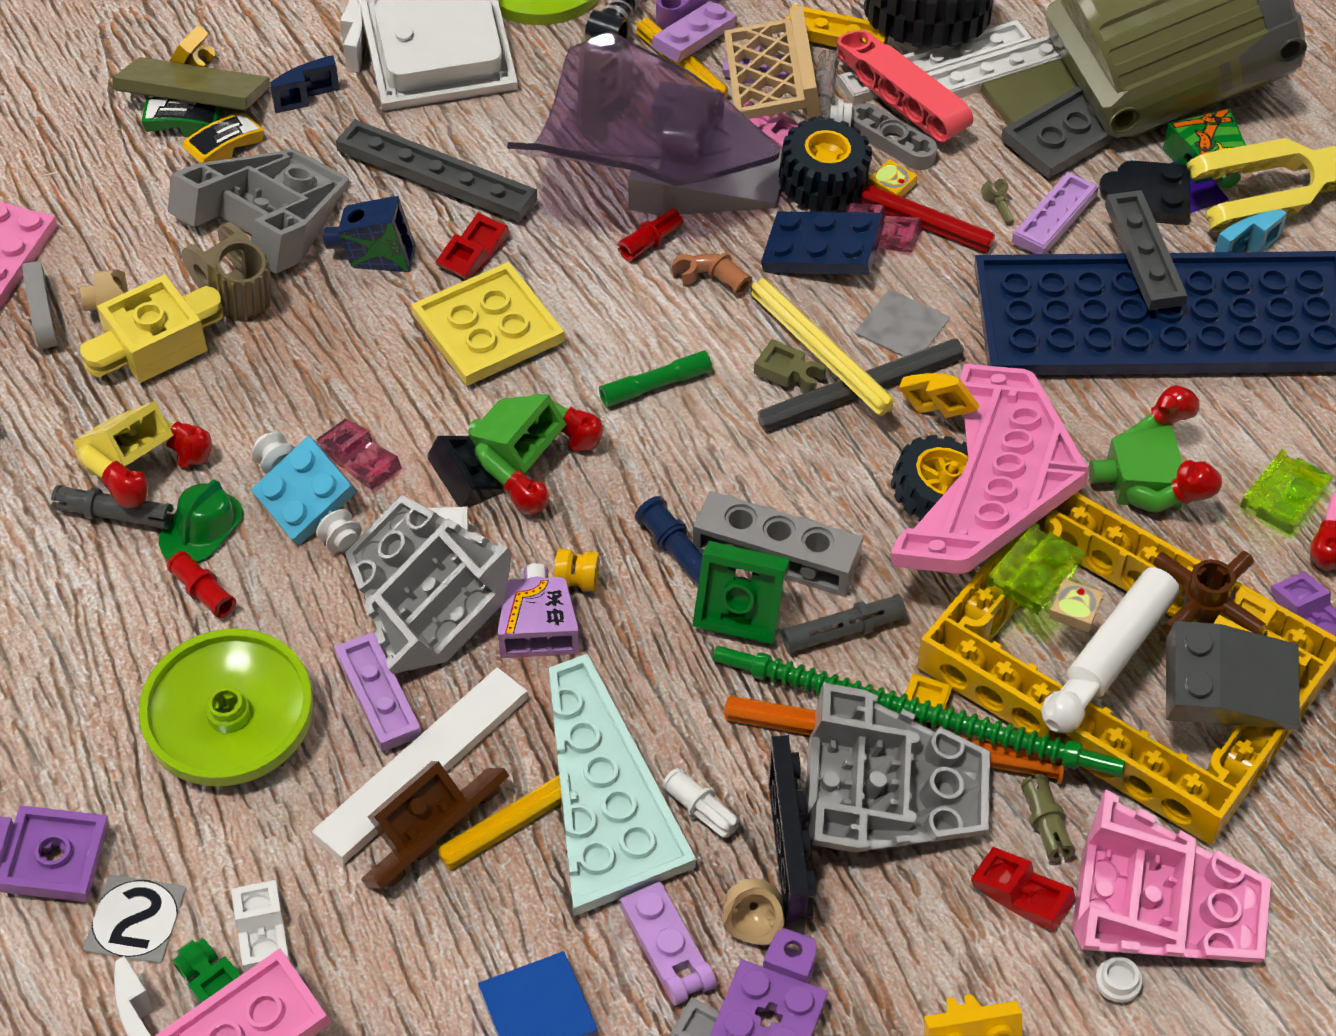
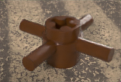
M1242 551L1228 565L1219 560H1204L1198 563L1191 572L1164 552L1159 553L1153 565L1169 573L1176 582L1184 587L1182 598L1185 604L1163 625L1164 632L1168 635L1175 621L1192 622L1196 620L1200 623H1214L1219 615H1225L1239 626L1253 633L1261 634L1266 627V623L1234 602L1235 581L1253 565L1254 559L1252 555Z

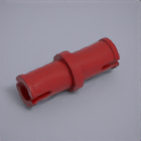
M185 551L177 552L170 558L167 570L186 586V593L194 600H201L220 619L225 618L234 610L237 603L236 599L217 583V576L211 570L201 568Z

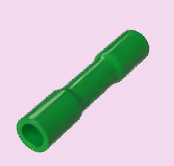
M703 350L674 360L668 365L636 376H627L599 386L600 398L604 406L608 408L637 398L642 393L712 372V363L708 353Z

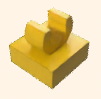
M197 25L177 46L169 62L182 64L188 62L189 65L204 67L206 63L198 56L204 57L208 62H211L216 53L212 47L203 44L209 33L200 25Z

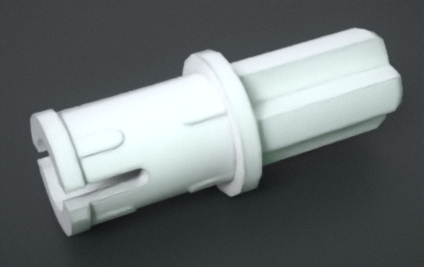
M681 768L672 770L665 777L662 783V790L669 793L686 807L687 814L692 819L699 818L722 838H728L732 833H735L738 829L739 817L714 798L715 794L712 789H703L687 776Z

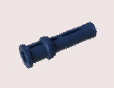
M655 496L648 499L636 511L635 521L641 526H646L654 536V544L661 550L669 551L698 587L703 554L687 536L686 524L680 519H675L667 509V502L663 497Z

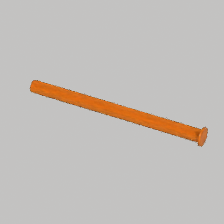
M729 696L725 704L724 716L727 721L811 735L815 727L816 710L737 696ZM960 736L990 751V767L1032 775L1043 774L1046 777L1057 779V784H1062L1065 767L1062 765L1061 760L1051 763L1048 756L1040 760L1037 753H1033L1029 757L1024 749L1016 753L1013 746H1009L1008 749L1004 750L1002 743L999 742L992 746L990 741L987 740L980 743L976 738L968 739L965 736Z

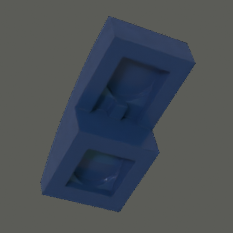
M333 55L297 66L270 82L275 113L308 107V97L340 90L337 67Z

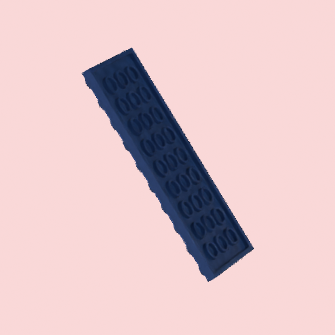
M1336 251L1169 253L1188 295L1185 306L1150 311L1125 253L976 255L974 268L988 366L1026 369L1035 375L1336 372Z

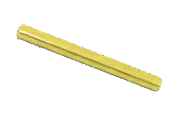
M761 278L758 282L754 281L751 286L753 289L752 296L875 413L883 416L893 410L894 398L765 278Z

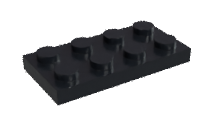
M789 735L771 736L768 789L780 891L784 902L785 929L804 935L806 919H813L812 897H816V882L814 870H808L807 857L811 855L809 830H803L802 817L806 815L804 791L798 790L797 779L801 777L799 752H791Z

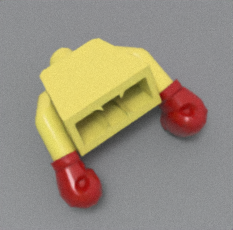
M152 401L104 421L76 438L74 446L81 466L87 469L92 476L97 475L102 478L103 485L109 489L111 496L118 505L125 508L139 507L145 502L148 495V483L143 472L131 471L125 466L166 441V447L177 452L178 466L191 468L193 465H200L207 461L212 448V440L209 432L201 427L183 424L179 421L173 424L165 420L156 401Z

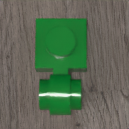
M204 938L199 939L197 942L190 940L176 951L178 956L172 960L173 965L185 981L189 982L192 980L187 985L191 994L200 1004L241 976L226 956L216 962L218 957Z

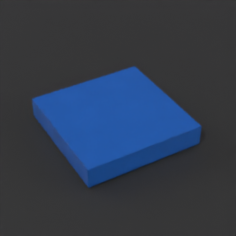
M564 951L478 983L480 995L497 1036H598L597 1026Z

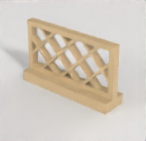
M803 5L789 8L791 18L724 31L737 121L804 108L807 110L808 118L822 115ZM785 32L778 39L769 37L775 33ZM744 39L750 40L744 46L733 42ZM760 44L768 46L762 53L754 50ZM778 51L786 53L782 59L772 57ZM745 57L753 60L747 66L739 64ZM763 64L771 67L766 73L758 71ZM782 71L790 74L784 80L776 78ZM747 78L756 80L750 87L742 84ZM766 85L774 87L769 94L760 90ZM785 92L797 96L788 99L779 98ZM751 98L759 101L756 105L742 107Z

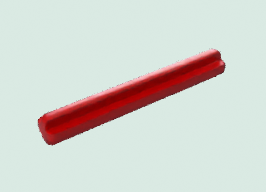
M867 185L861 194L860 202L867 207L984 253L989 252L994 244L995 234L989 230L876 186Z

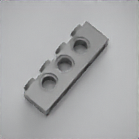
M709 491L693 526V543L702 554L708 542L711 541L789 558L787 580L842 597H846L861 559L863 536L853 534L846 529L833 528L814 522L809 518L796 517L776 511L769 506L756 505L739 500L732 495H723L713 491Z

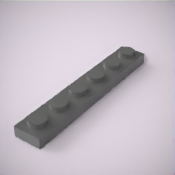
M356 119L336 140L337 151L518 222L523 219L538 200L537 189Z

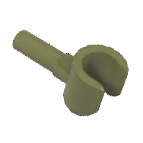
M1004 179L995 181L996 192L993 190L991 182L987 181L981 187L983 198L989 202L995 201L1006 225L1012 224L1014 219L1004 196L1008 191V183Z

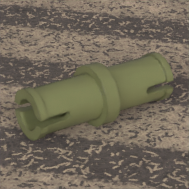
M1035 774L1038 783L1036 790L1032 778L1029 776L1022 781L1020 787L1032 812L1030 815L1031 825L1034 830L1039 831L1049 861L1061 862L1057 852L1059 851L1058 845L1064 859L1068 860L1075 854L1076 849L1070 840L1064 824L1066 819L1065 812L1062 806L1056 804L1048 778L1043 774Z

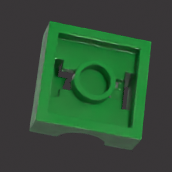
M709 541L702 555L692 626L773 644L779 630L780 604L787 580L790 559ZM736 569L751 571V580L744 577L735 578Z

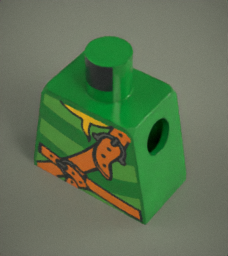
M1230 109L1169 123L1163 150L1176 164L1186 165L1191 159L1199 155L1246 146L1232 112ZM1239 172L1224 174L1217 180L1223 188L1228 189L1240 181L1241 175ZM1212 177L1197 180L1192 179V181L1195 183H1202L1213 180Z

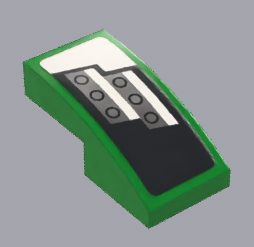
M151 97L146 98L141 122L146 132L180 127L184 137H190L203 127L220 120L222 108Z

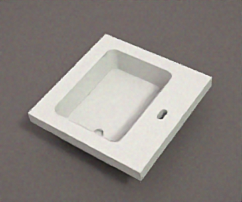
M358 0L382 111L518 90V82L498 0Z

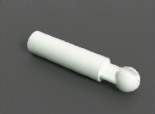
M1155 567L1145 569L1067 670L1068 681L1060 691H1054L1047 696L1041 707L1042 719L1049 729L1060 733L1073 732L1082 724L1085 716L1084 709L1091 699L1100 698L1106 693L1179 596V585L1169 573Z

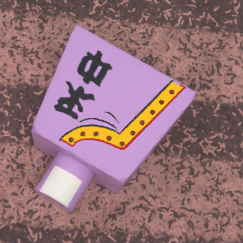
M529 564L524 568V579H511L508 581L505 603L502 604L498 625L500 658L579 654L578 625L566 580L562 577L548 578V568L543 564Z

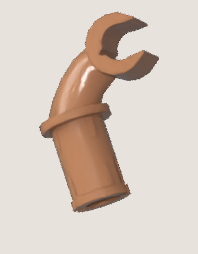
M728 253L700 254L696 256L682 254L677 256L672 263L673 278L679 272L685 271L682 274L683 286L692 285L697 280L699 273L706 272L711 278H718L735 295L740 296L749 289L753 281L750 275L731 261L732 257Z

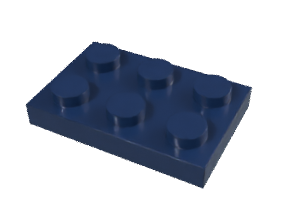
M777 211L761 260L763 272L870 275L885 224L883 213Z

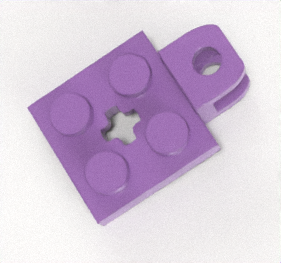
M19 805L14 824L12 818L0 816V892L88 902L109 827L107 815ZM53 846H60L63 855L59 859L47 861V858L42 856L43 852H51Z
M781 929L771 941L763 961V967L741 959L710 1036H813L828 997V990L810 984L817 951L816 941L811 937L789 929ZM795 944L801 948L802 953L786 946ZM766 1010H772L776 1012V1016L781 1019V1022H772L769 1028L763 1027L761 1025V1017L757 1014Z

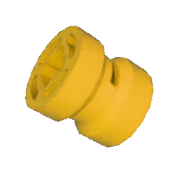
M558 548L554 566V577L564 578L568 588L574 586L579 587L583 592L595 593L599 578L600 553L587 551L581 555L574 554L571 549Z

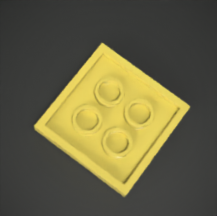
M509 261L411 304L412 315L466 387L565 342V331Z

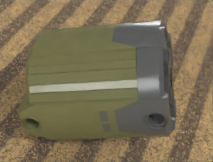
M1055 0L1049 4L1045 13L1053 45L1077 85L1080 86L1083 95L1106 133L1115 138L1134 139L1165 127L1169 123L1182 120L1295 73L1297 68L1302 66L1307 51L1302 17L1296 12L1293 0Z

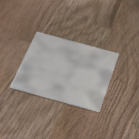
M889 289L854 333L902 356H907L926 349L951 317Z

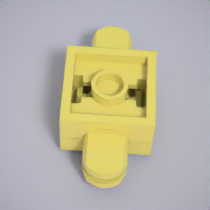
M164 274L98 305L97 309L104 334L82 343L80 352L84 366L90 375L102 377L126 365L138 382L142 383L208 351L203 328L224 317L219 292L213 287L204 286L181 296Z

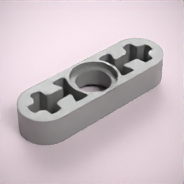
M861 103L852 108L851 128H858L861 131L860 135L866 136L870 144L916 170H925L934 165L937 144L932 138L873 104ZM895 133L900 135L901 138L888 139L884 135Z
M41 260L22 264L31 320L38 348L42 350L59 346L48 286Z

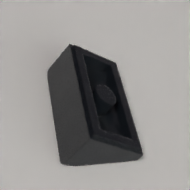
M437 436L427 458L458 507L469 508L503 492L502 484L490 475L475 455L476 446L470 436Z

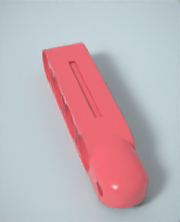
M868 31L848 32L838 39L837 55L839 59L855 71L860 82L936 141L944 143L973 124L972 111L965 101L893 47L882 43ZM862 37L865 38L867 44L863 42Z

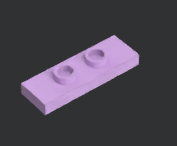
M1067 172L1013 232L1011 242L1034 254H1046L1097 196L1099 186L1071 172Z

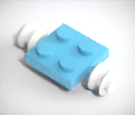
M280 432L267 433L259 437L252 449V459L256 463L261 464L262 471L267 475L250 490L291 540L299 546L316 531L317 537L321 541H326V548L330 552H346L360 537L362 529L358 522L351 521L352 516L349 511L340 508L358 490L309 435L296 448L292 444L287 443L286 437Z

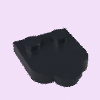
M1131 160L1122 163L1118 171L1105 173L1100 178L1099 190L1104 200H1106L1109 194L1142 190L1156 223L1188 225L1190 198L1189 170L1187 165Z

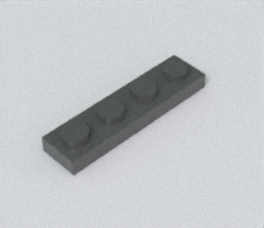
M1142 190L1107 195L1105 201L1106 210L1148 310L1185 306L1188 295Z

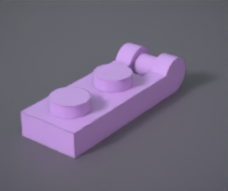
M660 881L620 898V908L674 1006L688 1001V995L701 990L703 993H706L717 987V981L710 965L704 961ZM689 968L691 974L682 978L676 975L677 972Z

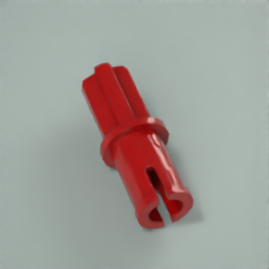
M670 209L652 222H642L640 228L634 233L618 241V251L626 261H633L651 247H659L662 243V238L683 225V217L677 209Z

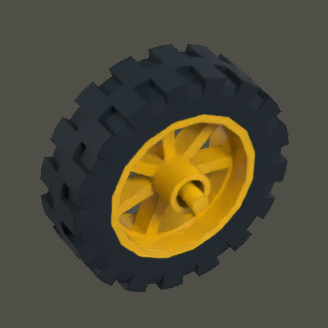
M928 435L924 440L921 437L914 439L911 445L907 444L903 448L892 473L891 489H895L894 497L896 501L903 503L904 510L910 516L916 515L919 517L918 521L920 522L961 476L968 461L967 443L964 441L962 444L955 442V438L948 436L941 439L937 435Z

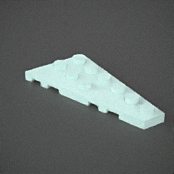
M588 653L549 667V683L574 917L656 882L664 881L696 868V857Z

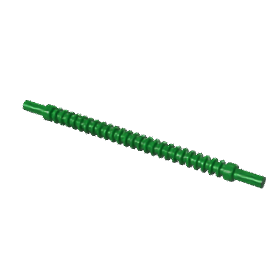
M718 645L713 653L714 662L749 671L752 677L756 679L766 680L770 677L772 683L782 680L784 687L792 683L795 690L803 686L806 693L814 689L817 696L820 695L823 683L866 690L878 696L876 703L900 714L902 709H905L915 714L913 721L918 719L919 723L923 726L929 722L932 729L942 726L948 731L950 729L955 730V734L958 736L964 732L968 739L978 736L980 743L989 739L992 746H995L998 742L1002 743L1004 750L1008 749L1009 746H1013L1016 753L1024 749L1029 757L1033 753H1037L1040 760L1048 756L1051 763L1061 760L1064 767L1071 769L1082 766L1120 778L1124 772L1125 761L1083 749V744L1080 742L1069 740L1065 744L1062 743L1061 737L1052 741L1049 734L1039 737L1036 730L1028 734L1025 727H1021L1018 731L1014 729L1012 723L1007 727L1002 726L1001 720H997L995 724H992L989 717L979 720L977 713L968 717L966 711L962 710L957 714L954 707L944 710L941 703L933 707L930 700L922 704L919 697L909 700L906 693L898 697L895 690L887 694L884 687H880L878 690H874L872 684L863 687L860 680L852 684L849 677L841 681L838 674H834L832 677H828L827 671L817 674V670L814 667L806 671L803 664L795 668L792 661L784 665L781 658L773 661L771 655L761 652L754 656Z

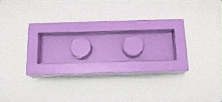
M709 1L654 35L651 48L679 63L723 35L725 30L734 28L737 15L726 10L721 4Z
M374 632L334 646L336 657L381 751L390 750L418 738L422 734L421 727L395 674L388 669L385 661L386 656Z

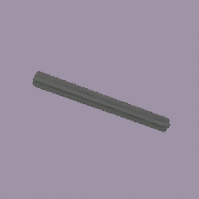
M953 338L866 370V372L879 385L886 388L901 382L905 376L923 374L961 360L964 348L958 339ZM842 380L759 410L758 422L762 429L768 432L859 398V396Z

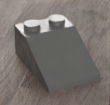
M1175 621L1166 637V720L1298 730L1300 728L1298 644L1222 624Z

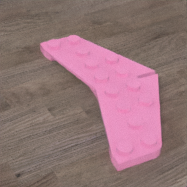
M964 364L960 374L961 381L980 405L978 411L964 414L968 451L966 467L961 476L914 529L906 528L896 539L891 551L892 566L914 570L947 572L956 575L967 573L1086 486L1088 467L1033 372L1019 368Z

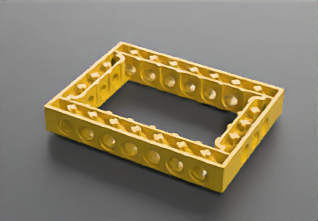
M1076 492L992 554L921 638L917 668L940 682L953 685V690L1009 724L1012 723L1014 727L1018 729L1025 727L1028 734L1036 730L1039 737L1049 734L1052 741L1061 737L1062 743L1065 744L1069 740L1080 742L1083 744V749L1125 761V768L1121 778L1089 768H1082L1212 846L1293 729L1234 725L1230 737L1222 749L1217 747L1213 752L1207 770L1187 760L1188 755L1180 752L1177 754L1150 738V733L1142 729L1139 731L1113 716L1112 710L1104 707L1102 709L1091 702L1085 707V716L1078 728L1068 733L1055 732L1049 729L1043 721L1041 707L1045 698L1054 691H1060L1063 685L1037 670L1038 666L1030 663L1027 665L1002 650V645L996 641L990 643L1061 555L1066 556L1127 592L1145 569L1155 567L1153 562L1161 552H1164L1191 572L1201 562ZM1235 581V594L1241 587L1278 607V613L1264 635L1298 644L1301 720L1336 669V636ZM1179 583V596L1166 612L1171 617L1185 604L1182 598L1184 587Z

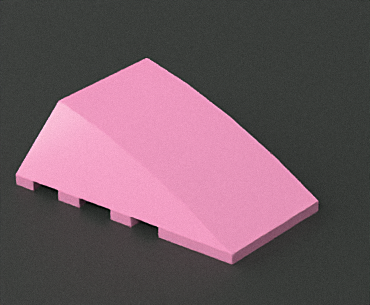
M1106 789L1102 794L1082 852L1072 930L1081 949L1261 963L1265 959L1271 879L1218 850L1214 854L1196 845V838L1181 830L1178 834L1156 823V816L1141 808L1137 812L1118 802L1120 798L1118 795Z

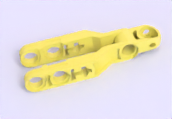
M1288 138L1205 153L1191 159L1186 164L1191 172L1190 176L1194 180L1208 177L1216 180L1224 174L1239 171L1247 174L1278 167H1285L1292 171L1308 169L1310 172V183L1305 187L1229 201L1210 208L1206 211V219L1209 222L1211 232L1224 231L1226 228L1247 217L1272 210L1282 209L1287 212L1286 218L1293 217L1304 206L1309 205L1317 194L1336 191V146L1313 150Z

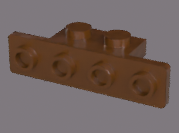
M431 761L367 816L392 852L362 877L361 881L364 885L370 888L388 889L400 882L406 875L405 868L414 860H421L430 855L438 847L437 840L447 831L451 832L460 828L469 820V812L476 805L490 801L501 791L500 784L509 777L505 768L485 769L460 791L439 761Z

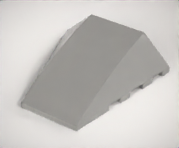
M400 495L345 552L357 587L366 599L364 604L366 611L374 620L377 628L375 635L378 643L385 649L388 657L385 659L389 671L393 674L447 662L505 603L512 552L500 544L496 545L490 542L484 536L474 531L473 533L450 519L439 516L436 512L403 495Z

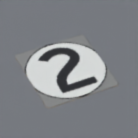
M109 875L83 950L85 952L117 957L125 956V958L149 962H162L186 887L177 884Z

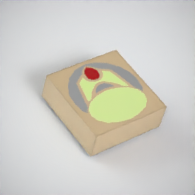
M1063 578L1051 607L1049 619L1090 632L1104 592Z

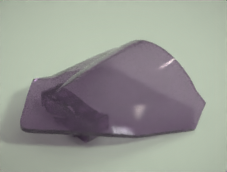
M612 31L568 49L556 96L547 122L539 137L534 143L508 142L507 149L515 150L521 155L566 159L633 170L674 186L702 182L776 161L780 154V147L725 98V94L721 93L720 90L712 88L689 70L644 49Z

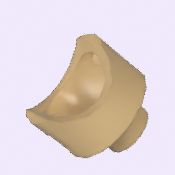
M120 270L94 272V285L80 286L83 311L97 310L98 312V305L128 292L125 272Z
M757 878L744 879L734 884L725 895L722 921L725 930L733 937L744 942L758 945L771 944L776 933L783 929L784 902L776 886L766 880Z

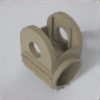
M226 222L219 226L218 237L220 243L205 252L196 244H191L182 250V259L190 277L198 288L209 286L219 292L226 317H231L235 321L245 320L247 322L251 318L257 319V316L261 313L265 314L266 307H270V299L272 298L270 267L266 253H263L259 246L251 243L249 237L235 224ZM224 256L236 267V269L228 274L220 266Z

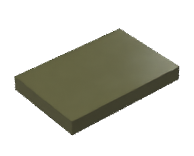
M1060 59L983 83L981 92L1006 123L1011 125L1078 85L1064 61Z

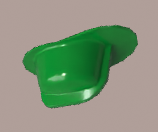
M215 479L209 483L193 485L184 490L178 499L177 510L174 513L171 526L167 530L162 529L159 535V547L163 556L170 560L177 552L185 551L196 563L209 558L242 520L243 509L239 501L227 494L220 482Z

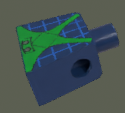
M399 196L347 205L343 209L340 225L338 227H325L323 233L326 249L344 248L350 265L356 269L410 272L416 245Z

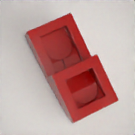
M477 212L462 236L457 234L452 236L436 260V265L466 280L469 279L493 257L510 234L508 226Z
M996 847L991 848L971 877L972 884L994 901L1021 917L1053 932L1075 900L1073 887L1034 873L1032 861Z

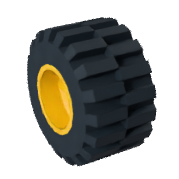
M812 118L811 122L804 120L798 123V127H792L783 141L778 175L780 177L779 184L781 188L785 189L784 193L788 198H795L794 203L800 206L807 205L808 209L814 211L816 208L823 209V212H831V209L834 208L840 211L845 209L846 204L852 206L857 203V199L861 198V194L867 185L872 159V148L868 146L869 140L867 137L861 136V131L858 128L849 127V123L845 121L836 122L834 118H827V120Z

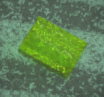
M1282 449L1244 495L1240 507L1244 510L1248 507L1256 511L1257 517L1292 535L1328 489L1333 476L1300 458L1294 460L1286 455L1287 451Z
M1034 523L990 572L987 585L990 587L997 586L1003 590V595L1039 615L1059 591L1063 578L1068 580L1083 563L1085 552L1052 532H1049V534L1039 530L1040 525Z

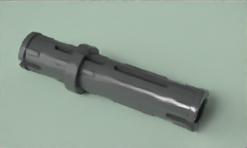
M56 485L51 495V500L59 501L58 503H51L53 510L84 514L85 518L91 520L102 517L160 527L167 530L171 526L174 514L167 513V511L172 512L174 510L172 504L145 500L139 507L125 508L118 505L110 494L103 493L99 488L92 487L91 490H81Z
M900 594L868 604L860 601L854 603L851 609L820 617L790 628L781 629L782 640L788 654H791L794 651L830 642L854 633L869 634L873 632L874 627L899 619H906V607ZM875 612L879 613L877 616L850 623L852 619ZM838 624L837 628L809 636V633Z

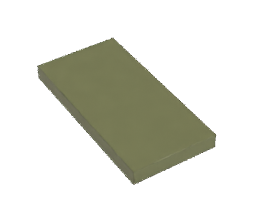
M139 57L112 77L113 89L115 91L243 111L270 88V77L143 57Z

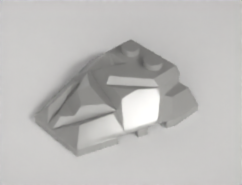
M823 683L816 708L815 727L808 743L805 788L806 815L803 822L805 826H808L811 845L850 852H862L985 835L989 830L990 751L942 727H939L935 732L913 721L915 714L905 709H902L900 714L876 703L878 696L866 690Z

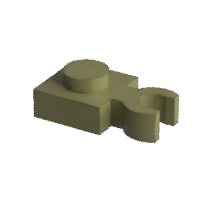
M771 339L754 363V374L784 387H788L792 381H795L803 391L810 392L817 388V380L811 377L824 380L826 367L816 361L805 362V352Z

